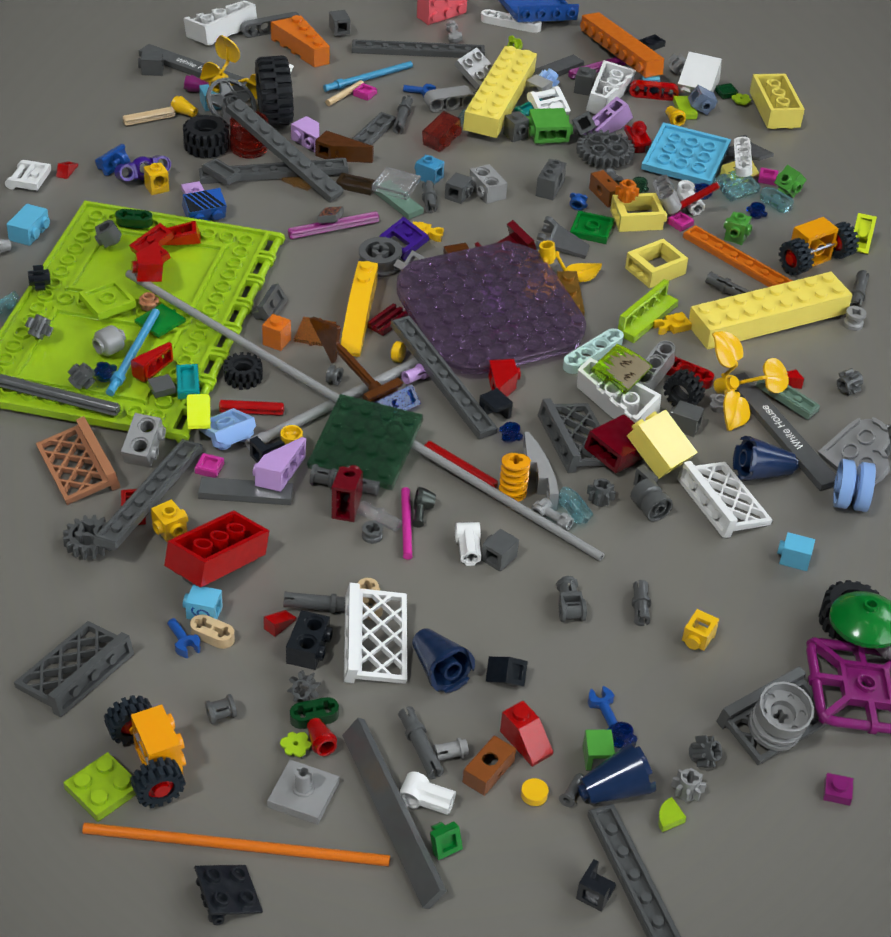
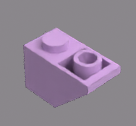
M305 116L291 124V140L315 153V140L319 137V123Z

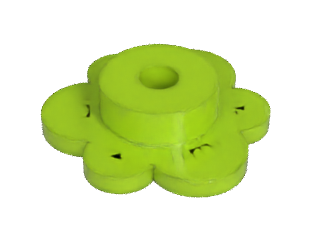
M737 93L731 98L738 105H747L751 102L750 96L747 94Z
M290 732L287 737L281 739L280 746L285 749L286 755L294 754L296 757H303L306 754V750L311 748V742L308 741V735L305 732L297 734Z

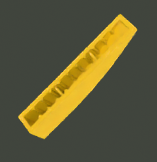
M358 261L341 338V345L355 357H360L378 280V263L370 261Z

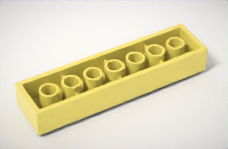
M504 46L465 110L463 130L494 138L498 137L504 127L505 115L511 114L525 90L526 80L531 78L535 72L537 53H533L530 50L516 49L513 46Z
M826 272L691 306L689 320L692 323L691 330L708 350L715 348L712 336L714 332H728L736 336L739 341L844 315L847 308L850 307L852 293L832 272Z

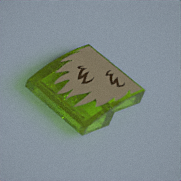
M616 344L590 371L605 384L610 381L626 395L653 366L632 350Z

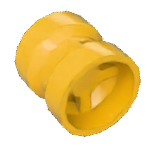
M296 425L285 426L280 432V438L285 445L303 437L302 429Z

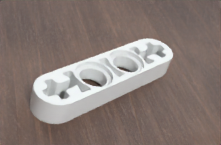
M490 9L481 11V21L483 23L532 33L541 31L542 21L517 22L510 13Z
M737 137L734 139L736 175L748 177L752 175L750 139L748 137Z

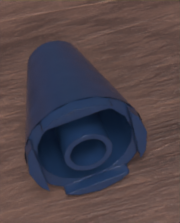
M751 436L741 437L740 440H743L741 445H736L733 470L738 471L739 475L736 476L742 481L792 475L798 468V459L794 453Z
M429 628L418 631L413 637V648L430 685L439 692L441 690L445 693H451L460 689L470 679L468 674L471 669L473 671L475 669V658L468 649Z
M635 741L628 743L580 778L581 784L577 788L583 801L588 800L590 804L647 795L656 791V782L650 783L649 775L653 774L651 767L640 746L635 747Z

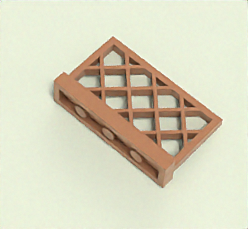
M84 416L76 419L77 426L36 443L67 505L109 486L112 491L121 488L112 465ZM77 434L78 437L75 442L66 441L69 437ZM51 445L56 446L53 452L44 450V448ZM62 447L70 448L68 454L59 452ZM77 449L85 450L82 456L74 455ZM56 458L63 459L60 466L53 465ZM70 461L78 462L75 468L67 467ZM84 463L93 464L90 470L81 469ZM63 472L71 474L68 480L60 479ZM77 475L86 476L83 482L75 481ZM92 477L102 480L96 484H89ZM70 487L79 488L77 492L69 496L67 495Z

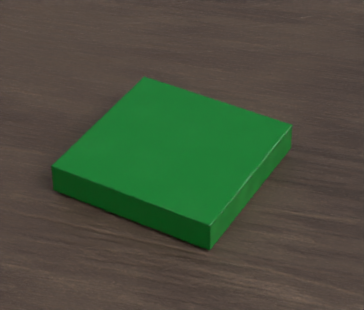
M578 211L570 232L583 240L607 244L615 218Z

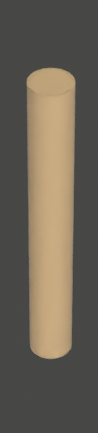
M360 80L325 101L326 105L331 106L350 95L354 89L364 82Z

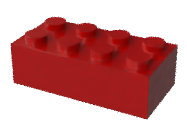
M233 510L168 540L164 566L189 580L194 585L203 587L266 555L270 530Z

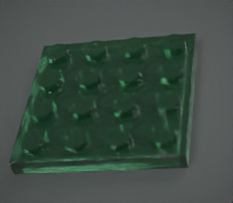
M340 394L307 462V466L309 469H312L314 464H318L322 468L330 470L336 468L339 470V467L356 465L363 471V478L380 481L381 488L393 490L423 422V414Z

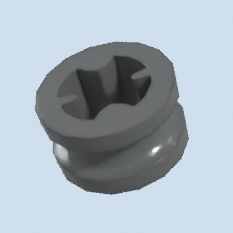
M333 364L330 365L326 373V382H333V385L338 386L343 377V368H336Z
M372 520L363 524L362 539L365 542L374 544L382 540L383 525L380 522Z

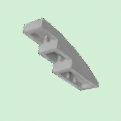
M524 432L523 454L531 460L529 479H535L537 494H546V498L553 504L552 509L557 510L559 490L550 462L529 432Z

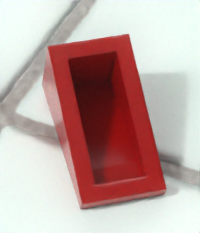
M69 161L58 163L56 177L68 179L78 167V163Z
M796 369L787 371L789 377L788 385L792 388L802 389L804 382L802 375Z
M286 610L264 616V629L276 637L296 621L297 617Z

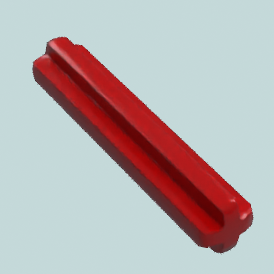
M220 400L219 411L221 413L234 408L245 414L281 416L284 414V403L240 400Z

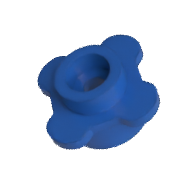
M580 193L570 194L571 200L569 203L571 208L574 210L587 208L588 204L586 201L588 197Z

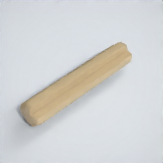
M171 106L124 115L123 123L125 126L171 118L175 117V110Z

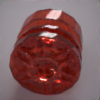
M255 111L261 118H263L268 123V119L264 114ZM231 117V151L235 155L246 159L264 155L268 148Z

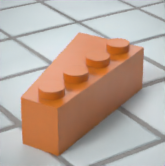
M301 15L271 22L272 41L280 42V46L283 48L288 47L291 49V53L300 55V59L313 67L330 64V46Z

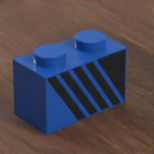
M220 188L183 194L182 207L186 217L207 221L226 217L227 205Z

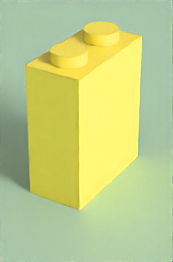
M667 410L659 414L656 411L645 418V422L643 419L637 421L631 426L633 430L627 435L658 479L675 470L683 462L688 461L698 453Z

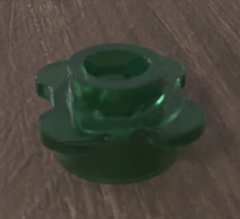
M635 177L633 179L635 184H637L636 188H639V193L649 191L646 178Z

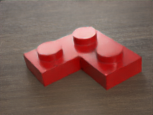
M159 223L129 246L131 251L136 254V252L148 245L158 242L164 263L171 257L169 252L162 248V246L174 238L172 231Z

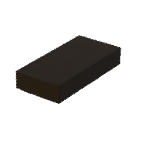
M341 173L336 183L344 190L371 196L376 187L377 180Z

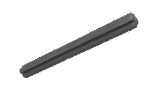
M0 374L1 388L112 416H117L120 412V405L115 402Z

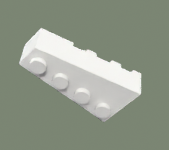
M244 0L225 6L226 9H213L210 14H196L197 18L190 19V17H185L183 19L186 37L210 46L216 42L220 35L228 37L232 34H238L244 21L257 19L256 6Z
M604 60L590 93L586 111L596 115L615 97L621 98L629 90L636 70Z
M591 357L578 369L577 388L613 419L624 414L636 423L641 419L645 422V418L655 411L659 414L661 394L638 382H635L627 389L621 384L623 382L615 379L614 375L606 370L611 368Z

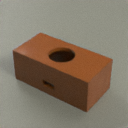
M604 170L591 173L589 189L608 208L611 207L612 195H616V186L619 185Z
M494 735L464 768L462 783L485 796L515 761L516 748ZM490 754L495 755L494 757L498 759V762L494 765L484 763Z

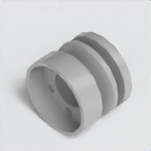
M782 681L767 686L749 715L748 726L751 735L760 745L774 751L789 750L798 743L814 717V705L811 697L804 689L793 683Z

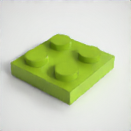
M117 279L79 292L80 300L98 320L106 319L136 307V300Z
M108 752L63 782L64 789L97 822L136 796L131 785L132 775Z

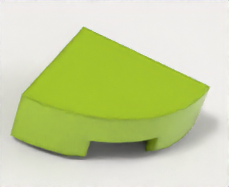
M673 797L668 798L660 808L658 825L661 832L684 824L686 821L685 814Z

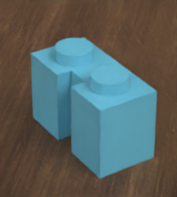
M26 204L6 224L10 241L30 246L38 239L40 233L49 227L50 218L48 217V210Z

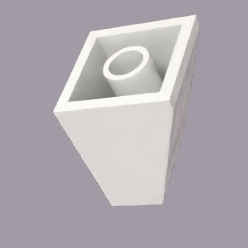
M689 52L678 82L679 95L689 96L697 85L714 93L716 85L720 81L722 59Z

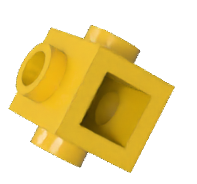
M172 499L151 508L153 529L166 542L187 532V513L184 509H180Z

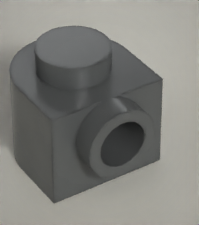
M112 220L104 221L95 227V239L100 246L104 245L107 248L120 241L122 233Z

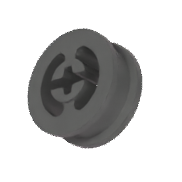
M374 237L361 243L359 246V261L378 263V277H388L399 271L394 266L397 259L402 261V247L397 241L387 237Z

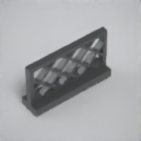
M551 398L543 399L538 417L567 473H575L577 467L604 466L605 464L584 448L587 437L577 433L580 431L584 434H589L591 429L583 426L584 424L593 428L600 426L589 404H554ZM576 411H584L585 414H586V416H584V415H582V414H580V413H578V412H576ZM558 412H563L567 414V416L565 417L559 414ZM570 417H573L581 422L577 423L571 420ZM565 424L574 428V431L566 428ZM573 439L582 442L583 444L579 445L575 443ZM580 453H582V454H584V455H586V456H588V457H590V458H581V454H580Z
M87 621L18 678L14 685L22 692L52 707L53 713L62 717L134 655L130 637L123 632L116 635ZM89 631L95 634V637L82 639ZM109 642L105 647L100 648V643ZM95 644V649L82 651V646ZM77 647V652L64 654L66 650ZM92 657L87 662L82 663V658ZM77 660V664L63 666L65 661ZM59 663V667L45 670L48 665ZM73 673L68 678L63 679V674ZM58 675V680L45 682V677ZM40 678V683L27 684L30 680ZM55 688L48 695L44 693V690Z
M800 666L726 706L716 721L722 729L727 727L757 765L782 751L767 749V752L760 755L754 748V742L757 741L751 735V732H742L736 724L740 722L748 724L749 715L762 692L767 686L775 682L785 681L796 684L804 689L811 697L815 710L812 688L805 681L806 673ZM813 718L799 741L827 726V724L823 725L818 719Z

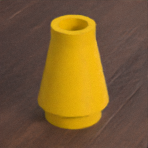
M175 96L173 98L171 106L176 113L190 117L197 115L198 108L194 107L183 96Z
M673 106L666 108L665 113L672 125L682 126L685 123L686 114L684 111Z

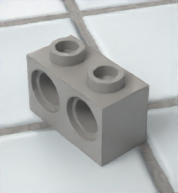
M490 164L470 169L469 177H472L473 190L486 204L506 199L507 182Z
M139 413L134 414L121 450L125 463L151 468L153 460H156L159 455L158 446L160 440L163 441L166 434V428L163 426L161 418Z

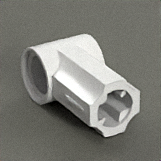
M682 180L678 183L676 193L680 201L695 194V185L691 181ZM700 199L686 208L693 216H696L704 211L705 204Z
M479 522L455 523L456 544H459L460 561L465 563L466 566H474L477 562L481 561V529Z
M409 772L399 791L407 808L416 809L419 806H423L446 815L450 813L456 796V791L429 783L427 777L419 772Z

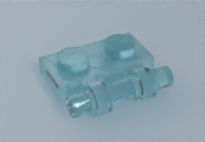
M735 170L731 171L730 174H721L718 178L713 179V183L718 182L721 185L720 190L730 202L759 193L761 186L751 175L739 177L736 175Z

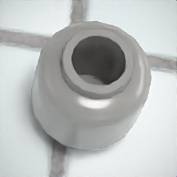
M109 325L95 332L92 344L98 354L108 357L123 350L126 336L122 329Z

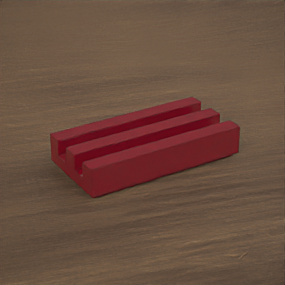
M393 303L368 321L367 328L384 336L392 330L390 326L392 319L395 320L409 316V311L405 310L403 312L402 307L396 308L397 305Z

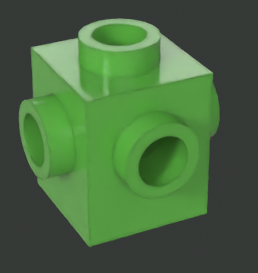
M786 165L783 171L777 175L774 183L778 186V192L784 196L788 194L794 198L801 191L807 179L799 171Z
M733 212L730 218H726L723 227L726 229L724 240L742 245L752 231L753 225L750 224L751 216L740 212Z

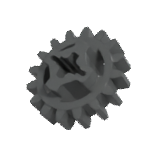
M84 515L83 520L80 521L75 518V524L68 523V530H63L64 547L67 548L68 553L73 552L75 558L82 555L83 560H86L88 556L96 559L97 554L105 556V550L112 551V549L94 544V536L107 523L105 517L98 520L96 515H93L91 519Z

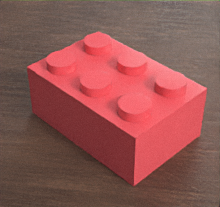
M417 0V18L427 25L464 14L467 11V0Z

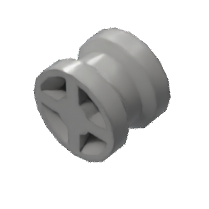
M859 306L848 307L843 325L849 330H861L864 325L863 320L867 314L866 311Z

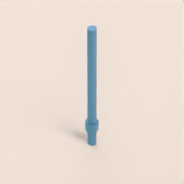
M409 61L344 80L342 78L337 79L333 83L323 85V89L325 92L334 89H344L345 86L352 85L360 80L366 81L412 68L413 63Z
M152 309L119 369L111 376V383L106 390L107 395L113 396L118 387L122 386L125 381V374L131 365V360L136 357L160 314L158 309Z

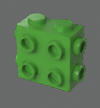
M564 108L529 109V116L526 117L529 119V135L532 136L534 143L569 142L570 135L573 134V125L569 123V115H566Z

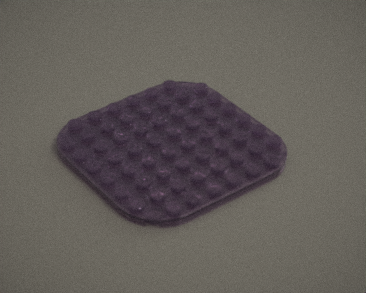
M504 241L502 243H494L415 260L405 266L397 278L396 292L408 315L449 367L460 369L461 373L464 374L489 373V360L515 359L517 366L566 354L576 349L581 344V340L585 335L586 320L584 315L548 262L543 261L537 250L521 244Z

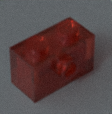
M443 111L422 130L423 145L438 152L443 151L462 133L461 119Z

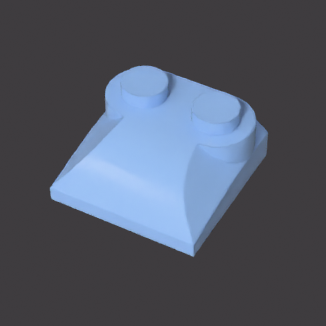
M233 408L212 416L211 429L198 430L211 438L213 447L225 450L236 442H245V440L251 438L254 434L256 423L254 417Z

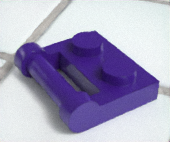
M402 217L379 236L387 238L395 236L407 246L405 248L402 247L401 259L406 261L412 250H418L429 241L428 234L405 217Z

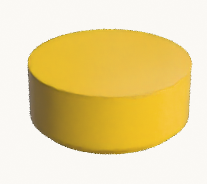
M396 341L391 349V359L393 362L402 363L406 355V345L403 342Z
M528 779L522 785L521 798L530 806H540L548 798V786L540 779Z

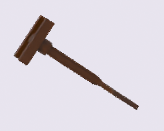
M316 317L310 318V322L331 363L336 362L338 353L368 386L369 391L363 394L362 409L371 412L401 397L398 388L403 386V382L399 378L381 385L340 344L341 327L339 325Z

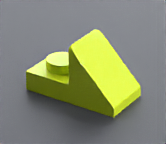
M861 213L857 215L854 232H857L858 235L855 236L859 238V241L856 242L859 244V247L856 248L859 253L868 254L877 219L876 216Z
M209 394L187 395L188 429H211Z

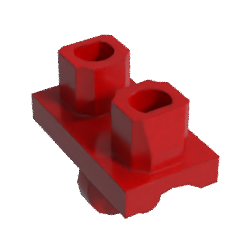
M643 121L634 122L631 127L628 125L624 127L628 140H632V144H634L635 153H644L646 146H651V139L646 132L647 126Z

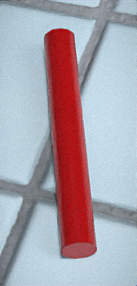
M718 182L680 201L682 204L681 209L720 188Z

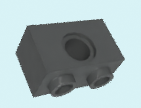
M549 159L537 178L536 196L554 200L565 181L567 163L557 159Z

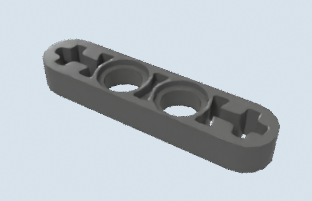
M289 12L247 20L242 23L240 29L247 38L271 34L272 21L291 18L299 14L297 12ZM263 23H268L266 29H261Z

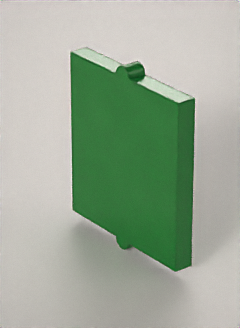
M160 304L155 307V309L160 311V314L150 333L159 338L186 322V318L178 314L175 309L172 310L164 304ZM152 310L136 318L135 323L143 327Z

